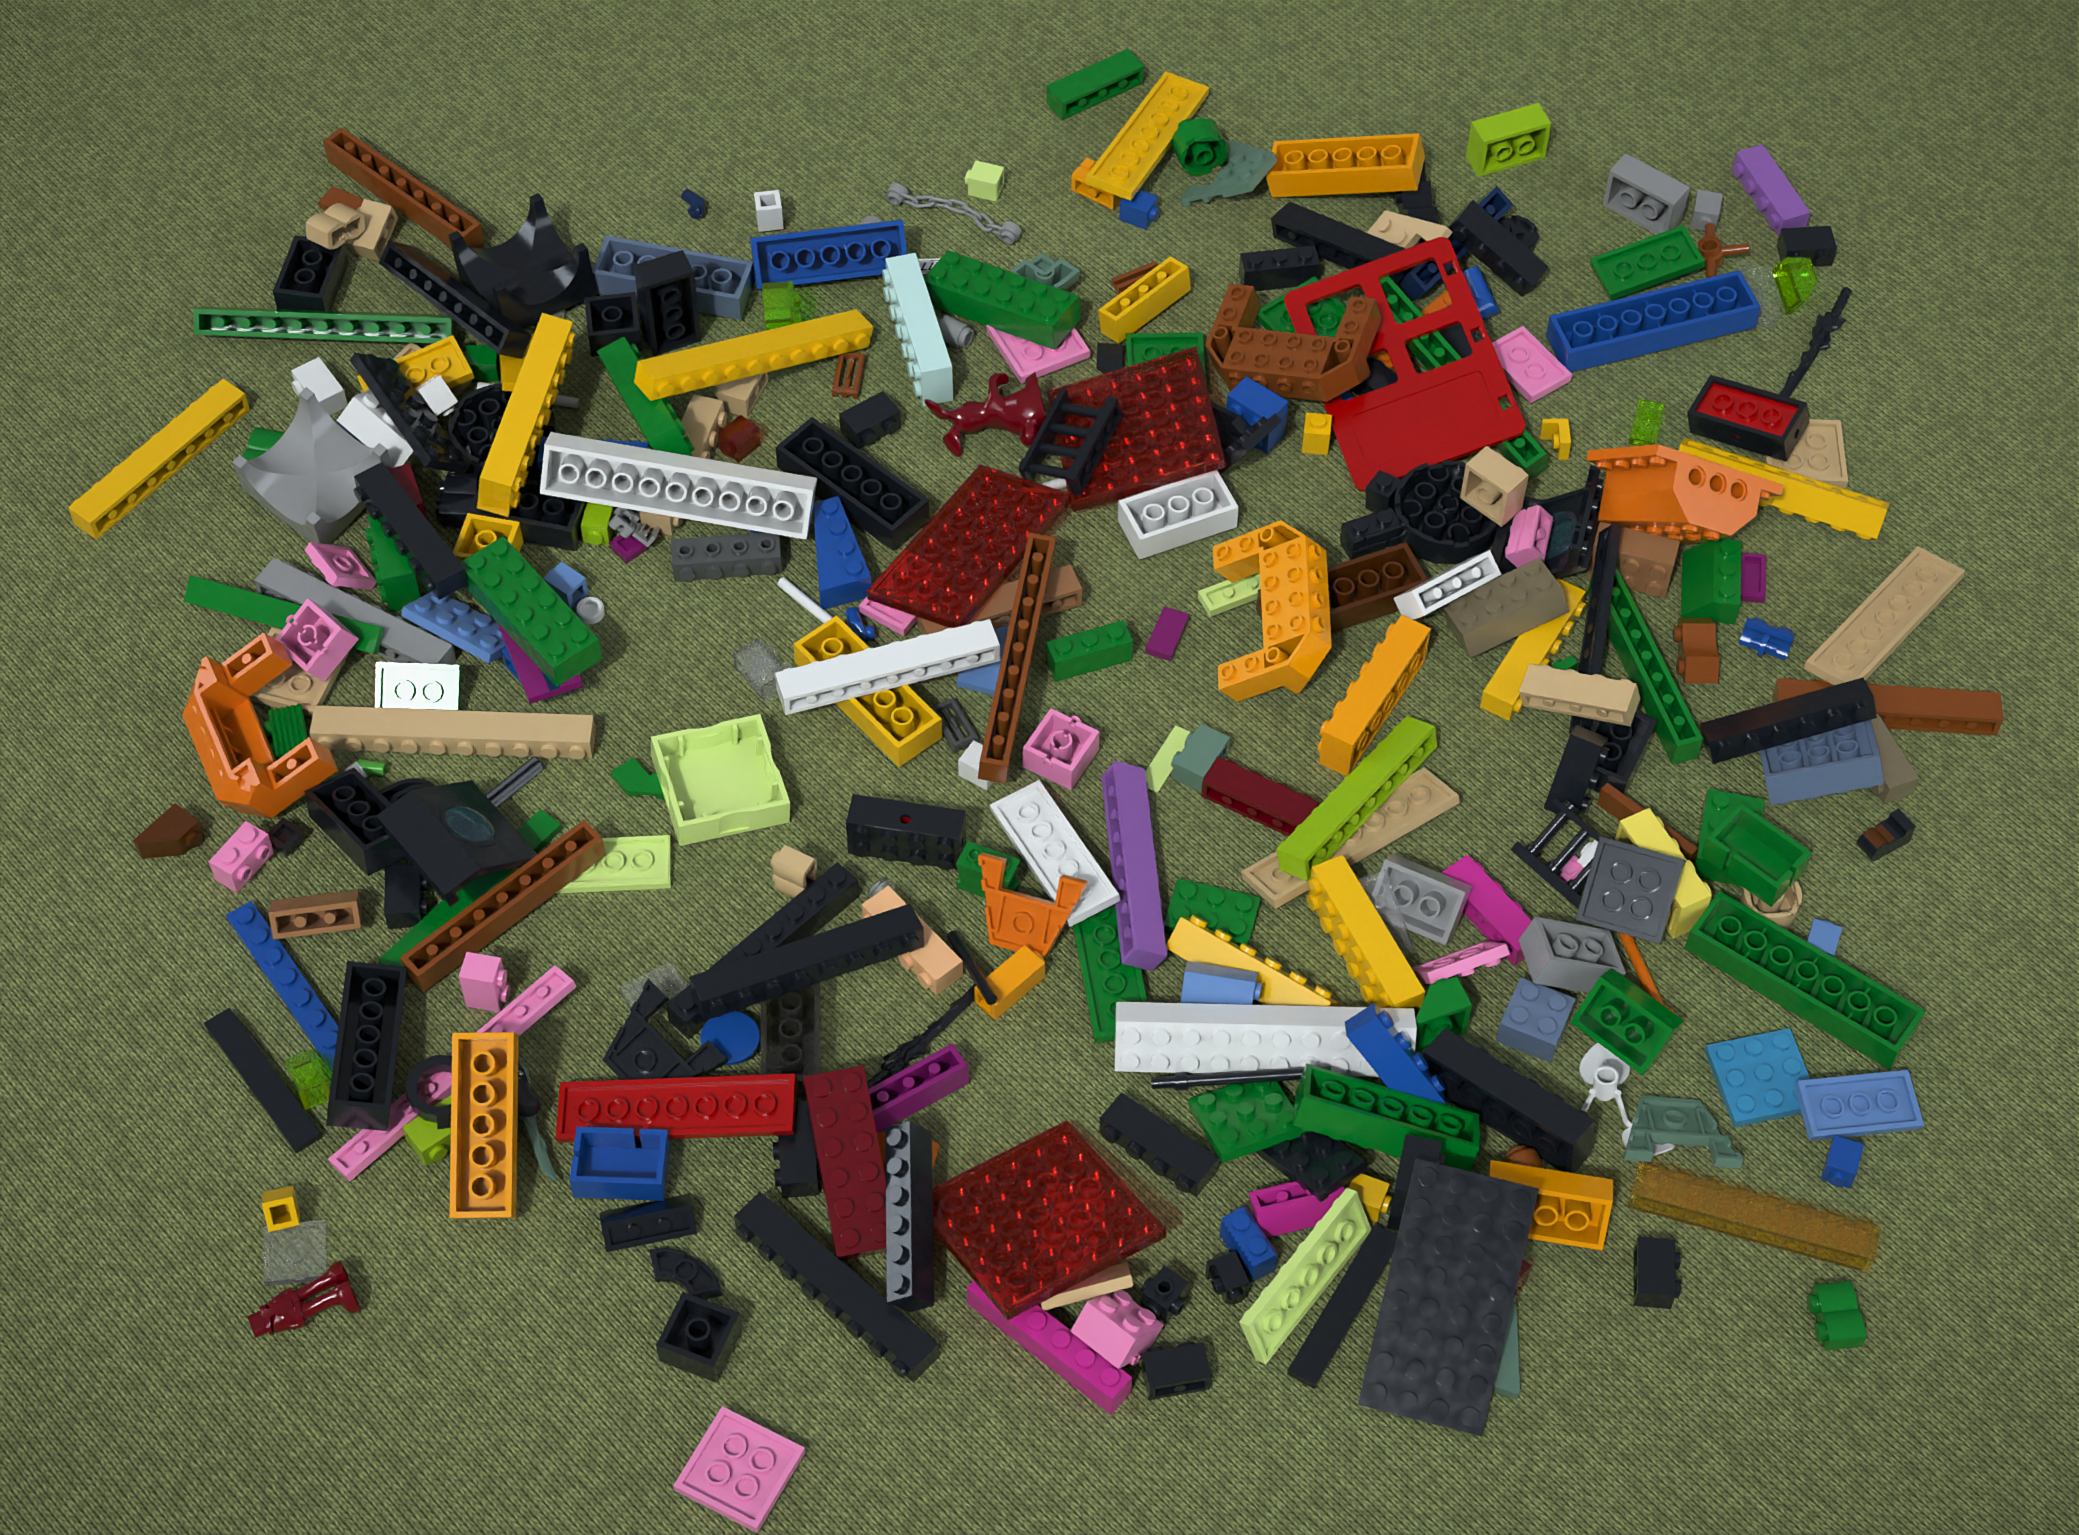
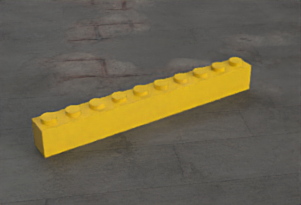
M857 309L652 357L637 362L634 383L650 401L868 348L873 325Z

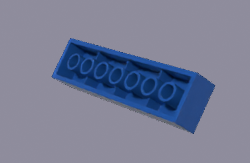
M1739 270L1549 316L1546 338L1558 361L1570 372L1756 328L1761 306Z

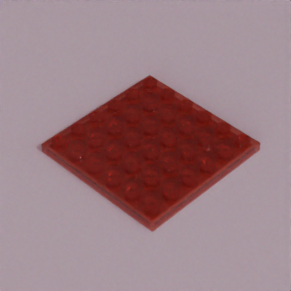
M1197 346L1047 391L1050 408L1052 401L1057 397L1062 388L1066 389L1071 404L1100 409L1107 397H1113L1118 399L1123 412V417L1082 496L1073 495L1066 482L1073 512L1227 467ZM1068 414L1063 424L1089 429L1093 426L1096 419ZM1057 434L1056 436L1058 445L1079 449L1085 441L1084 438ZM1061 457L1062 467L1068 469L1072 466L1075 459Z
M1067 1120L933 1187V1232L1007 1321L1166 1238V1228Z

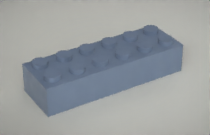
M606 235L592 272L597 294L612 295L636 292V299L638 301L633 265L683 250L694 271L698 312L741 320L755 284L754 265L751 261Z

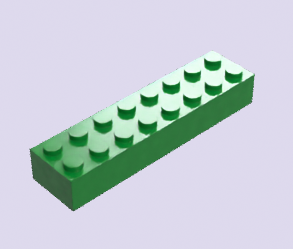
M1720 891L1690 930L1684 948L1889 1070L1919 1028L1926 1012L1924 1009Z

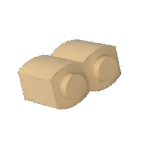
M342 203L333 204L324 213L313 215L305 223L307 239L327 249H336L344 244L347 239H354L365 230L364 214Z
M784 845L781 850H777L774 853L771 865L773 866V881H775V889L794 898L818 878L816 874L818 863L815 858L787 845Z

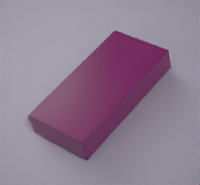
M1741 552V601L1764 603L1766 594V555Z
M1163 607L1145 648V653L1171 661L1188 624L1190 614Z

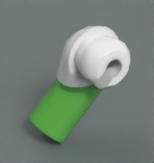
M359 759L347 767L345 771L355 768L364 778L369 775L384 777L387 771V763Z

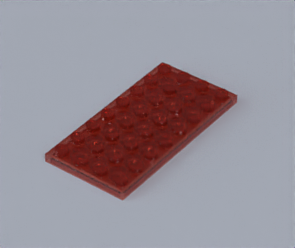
M979 465L866 591L867 599L948 628L967 625L1022 561L1029 532L1044 535L1072 503L1071 494Z

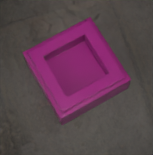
M632 534L627 539L619 535L609 542L610 548L626 564L648 550V547L633 537Z

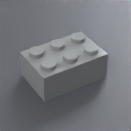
M1625 153L1609 171L1603 206L1645 229L1659 234L1678 227L1682 222L1690 187Z
M1392 853L1384 860L1370 901L1381 919L1447 945L1454 937L1473 886Z
M1534 917L1518 940L1533 983L1590 993L1599 977L1611 968L1622 976L1626 974L1610 930Z

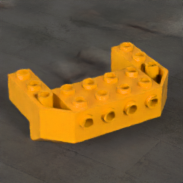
M1280 520L1213 546L1214 570L1233 583L1260 572L1263 649L1218 665V690L1236 702L1281 686L1286 687L1295 694L1300 693L1332 647L1326 550L1300 531Z

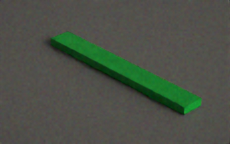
M191 575L184 602L281 629L287 625V617L295 615L302 606ZM332 614L359 638L352 648L378 655L384 632L383 627Z
M540 809L517 832L537 853L562 830V826L558 821ZM518 868L488 873L475 878L456 893L459 901L451 907L442 900L428 915L420 920L378 959L379 964L402 966L400 960L402 955L506 879Z

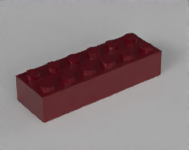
M864 1065L804 1076L803 1085L835 1256L841 1261L886 1253V1179Z

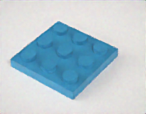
M1790 1028L1706 1045L1704 1052L1733 1127L1802 1114L1794 1084L1798 1080H1808L1810 1076Z

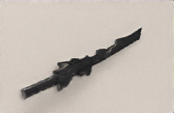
M1842 288L1831 312H1826L1823 317L1820 314L1817 316L1815 326L1812 329V340L1809 341L1810 348L1802 353L1801 363L1795 371L1789 373L1786 384L1779 395L1790 397L1819 351L1830 348V344H1828L1831 341L1829 334L1838 330L1846 321L1844 318H1839V315L1842 313L1852 293L1850 288Z
M976 984L961 998L952 1002L950 1009L937 1021L928 1025L927 1030L922 1035L914 1036L913 1040L898 1045L896 1050L883 1057L885 1062L881 1064L879 1073L867 1081L868 1089L904 1070L909 1060L917 1059L920 1055L924 1056L927 1051V1044L975 999L974 987Z

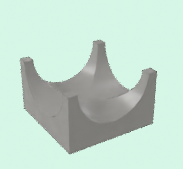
M307 387L299 394V406L292 423L277 443L257 458L246 460L239 455L232 462L242 489L308 541L329 545L367 506L365 502L360 503L354 494L353 489L356 488L354 476L381 462L388 469L392 468L387 448L378 443L373 449L353 438L329 416L317 400L315 394Z

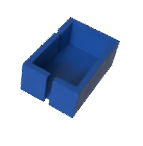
M576 1126L574 1156L572 1157L569 1180L573 1198L664 1201L670 1154L668 1131L663 1129H640L639 1135L642 1148H637L634 1128Z

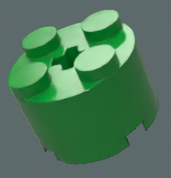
M1185 119L1178 124V129L1173 135L1172 147L1182 169L1186 170L1188 174L1192 176L1207 175L1213 172L1212 168L1216 165L1220 167L1225 162L1228 149L1213 119Z

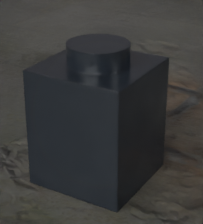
M1379 470L1366 486L1365 508L1373 512L1392 508L1393 510L1396 489L1401 479Z

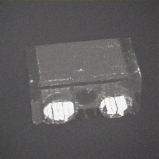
M757 637L756 640L748 642L747 645H744L742 648L739 647L738 650L733 652L735 668L747 680L748 684L756 691L763 702L778 695L775 673L791 667L786 661L781 662L778 659L777 651L771 643L766 644L761 637Z

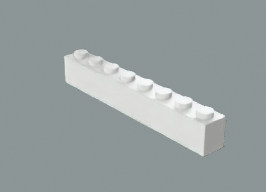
M990 619L975 621L968 625L947 628L940 632L928 635L923 634L916 638L895 641L888 645L867 648L860 652L848 655L843 654L836 658L815 661L796 668L784 669L775 673L776 689L784 713L788 715L999 662L1000 644Z

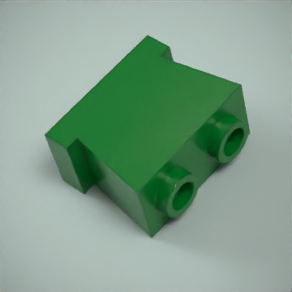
M967 841L956 862L959 872V878L956 882L957 888L985 898V891L982 890L981 879H983L981 865L979 866L978 856L981 853H987L1007 859L1002 888L1017 892L1021 878L1015 875L1020 859Z

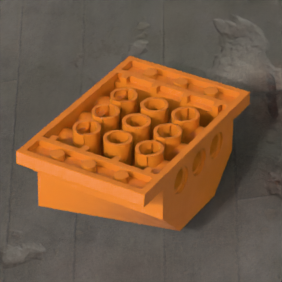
M1659 444L1588 450L1586 459L1588 462L1597 464V469L1607 471L1598 521L1646 532L1650 535L1679 540V546L1707 540H1719V538L1733 535L1757 515L1759 499L1770 500V496H1782L1784 486Z

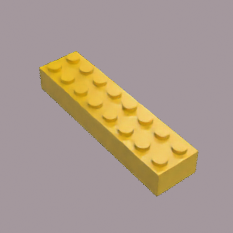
M545 313L541 314L480 475L478 509L509 517L512 507L517 508L521 495L519 493L520 487H525L528 478L527 468L528 466L532 467L535 459V446H540L544 433V430H542L543 425L548 424L551 415L549 408L551 404L555 405L559 392L557 389L558 384H563L566 374L565 365L570 364L574 349H572L576 334L572 333V321Z

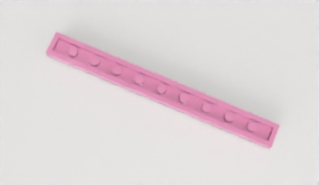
M554 965L476 1033L514 1032L520 1036L576 988L574 980ZM439 1072L427 1077L418 1091L421 1100L428 1105L435 1106L450 1096L452 1073ZM406 1093L391 1105L388 1131L362 1129L328 1158L331 1166L349 1182L404 1136L402 1127L418 1117L413 1112L409 1101H406Z

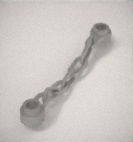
M891 183L886 192L887 201L896 206L900 205V203H906L915 208L935 206L947 208L959 214H965L974 219L975 223L982 230L1000 235V239L1007 244L1016 242L1022 232L1017 224L1010 221H1005L1002 227L995 225L986 214L978 213L969 208L967 203L957 199L947 200L932 195L913 197L908 195V190L899 183ZM929 199V203L919 204L918 200ZM936 201H938V202H944L945 204H939V203H935V202H936ZM952 202L962 205L961 210L953 208ZM982 217L989 222L986 227L980 222Z

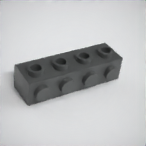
M762 532L671 539L674 582L782 573L780 539L777 534Z

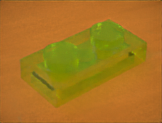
M1639 398L1628 444L1642 446L1656 443L1665 404Z

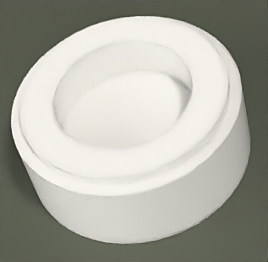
M595 597L582 599L576 607L577 616L585 624L598 623L605 614L602 601Z

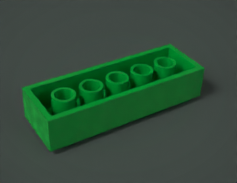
M949 250L923 277L933 307L983 325H989L994 329L1053 350L1058 347L1081 320L1079 295Z
M622 337L599 349L597 353L650 448L652 450L692 456L691 452L695 448L688 436L683 438L686 435V431L679 418H676L677 416L671 404L667 403V398L650 401L634 383L637 362L644 360L641 358L634 343L629 345L626 338Z
M504 536L460 562L465 568L468 583L465 587L556 687L602 659L600 642L596 635Z
M1307 1063L1305 1065L1295 1092L1293 1126L1307 1132L1313 1131L1327 1135L1334 1140L1351 1142L1365 1149L1385 1152L1392 1157H1401L1405 1134L1441 1141L1440 1153L1446 1154L1444 1165L1466 1171L1471 1170L1479 1150V1114Z

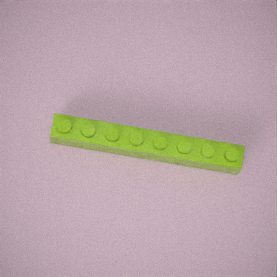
M1406 716L1396 725L1392 732L1383 741H1380L1377 747L1367 757L1363 758L1361 763L1345 777L1344 781L1335 790L1331 791L1318 807L1314 808L1312 813L1296 827L1295 831L1279 844L1276 849L1279 869L1308 882L1311 877L1312 867L1328 861L1437 748L1435 726L1410 716Z

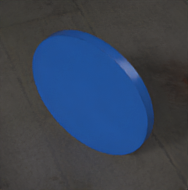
M732 1011L720 1017L709 1019L702 1028L700 1042L702 1046L709 1040L728 1060L724 1065H735L748 1060L756 1052L760 1042V1033L757 1024L751 1017L741 1012Z

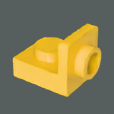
M1558 418L1543 419L1540 428V439L1552 440V449H1557L1558 460H1568L1571 447L1569 420Z

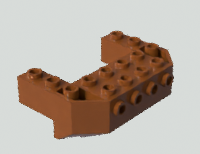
M1229 284L1205 345L1214 368L1230 391L1247 376L1281 397L1327 402L1369 377L1370 370L1366 359L1382 319L1376 299L1351 296L1336 336H1317L1253 329L1254 321L1261 306L1254 286Z

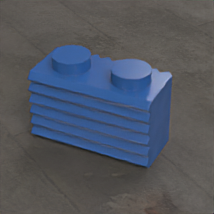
M1243 1206L1222 1217L1219 1238H1222L1223 1243H1226V1248H1229L1230 1253L1236 1252L1246 1272V1276L1249 1277V1281L1254 1282L1273 1272L1277 1266L1278 1253L1247 1208Z

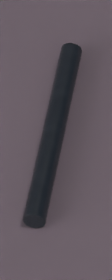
M956 931L949 932L947 939L963 961L964 967L987 1004H995L998 999L962 939Z

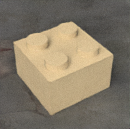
M1486 446L1466 463L1460 498L1502 527L1522 509L1529 475L1522 468L1515 466L1505 459L1499 452H1495Z

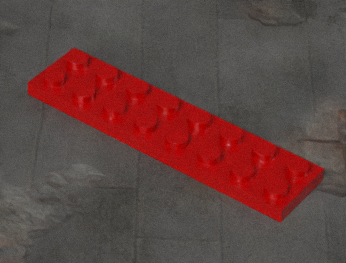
M795 1074L560 1082L555 1139L558 1143H574L576 1126L634 1128L636 1140H640V1129L667 1130L669 1139L795 1135L797 1076Z

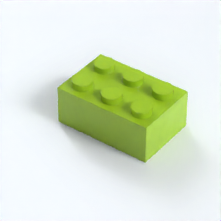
M1539 103L1472 121L1466 158L1478 177L1543 159L1546 156L1551 121Z

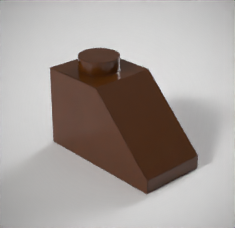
M175 803L137 836L133 842L139 856L147 859L185 855L191 848H195L205 836L199 820Z

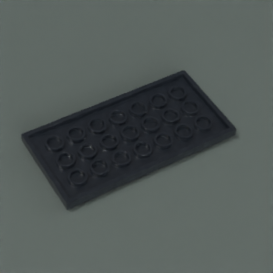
M1416 1158L1358 1405L1482 1437L1539 1188Z

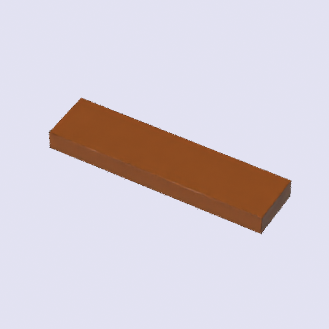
M1606 783L1601 788L1597 805L1619 821L1645 810L1612 785ZM1663 823L1668 835L1677 841L1683 856L1693 864L1698 848Z

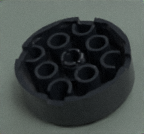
M501 383L488 385L471 392L454 408V414L448 424L450 440L463 453V458L469 465L465 473L480 475L482 473L512 391H503ZM551 406L549 408L551 410L549 422L547 425H543L542 428L544 430V437H548L550 432L557 433L555 417ZM538 445L534 449L536 455L533 465L527 468V479L539 474L537 460L540 446Z
M1443 460L1442 464L1428 466L1425 463L1419 465L1402 478L1396 489L1393 511L1402 526L1400 543L1407 542L1414 555L1434 564H1459L1473 556L1486 552L1494 542L1498 524L1460 498L1465 463Z

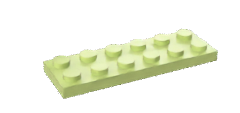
M1346 1188L1340 1197L1333 1202L1332 1207L1316 1223L1312 1232L1304 1242L1299 1244L1296 1252L1280 1268L1279 1273L1263 1289L1259 1298L1239 1321L1257 1361L1265 1365L1370 1233L1371 1226L1357 1191Z

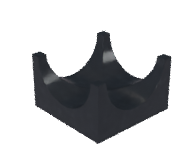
M539 193L529 197V213L520 230L509 240L498 246L484 249L474 248L464 242L462 235L458 231L449 234L459 279L462 284L522 329L539 322L542 313L554 315L583 301L585 297H592L597 294L588 248L583 243L574 246V254L566 248L549 218L544 200Z

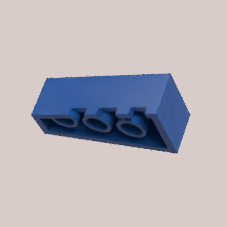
M839 496L814 502L813 512L820 607L825 610L865 599L872 591L871 575Z

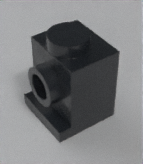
M1235 1251L1206 1262L1205 1275L1207 1280L1211 1279L1216 1295L1221 1294L1225 1304H1237L1248 1296L1250 1282Z

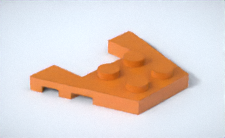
M987 853L979 854L978 863L979 866L981 865L983 876L981 885L982 890L985 891L987 905L985 907L989 943L1016 952L1025 945L1032 952L1037 951L1043 958H1046L1087 887L1088 881L1063 874L1059 878L1056 900L1052 902L1002 888L1007 859Z

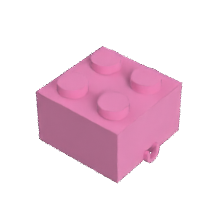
M310 599L304 602L295 615L287 617V625L275 638V640L284 645L289 657L307 673L323 682L326 681L359 640L327 609Z
M1050 708L1023 747V768L1072 790L1099 751L1100 731L1081 723V719L1075 715L1068 717Z
M1119 1290L1087 1301L1071 1332L1116 1368L1120 1369L1129 1363L1132 1366L1138 1363L1142 1353L1147 1352L1152 1347L1164 1324L1156 1319L1153 1312L1135 1303L1127 1292Z

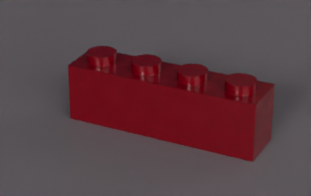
M1217 757L1202 781L1201 797L1288 837L1312 813L1314 808L1319 805V802L1308 795L1297 793L1282 783H1275L1264 778L1258 772H1251L1238 766L1231 760H1225Z

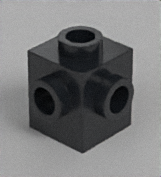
M1164 1265L1154 1278L1150 1276L1142 1285L1140 1290L1142 1293L1141 1306L1153 1312L1156 1319L1160 1318L1167 1323L1172 1315L1178 1316L1185 1307L1189 1282Z

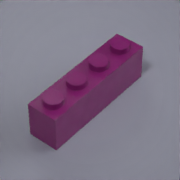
M953 1043L868 1089L876 1132H881L885 1128L969 1084L968 1065Z

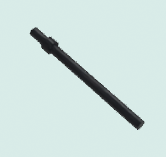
M1320 1066V1068L1331 1071V1066ZM1304 1068L1196 1075L1180 1072L1175 1073V1076L1151 1077L1152 1089L1176 1088V1091L1196 1086L1300 1080Z

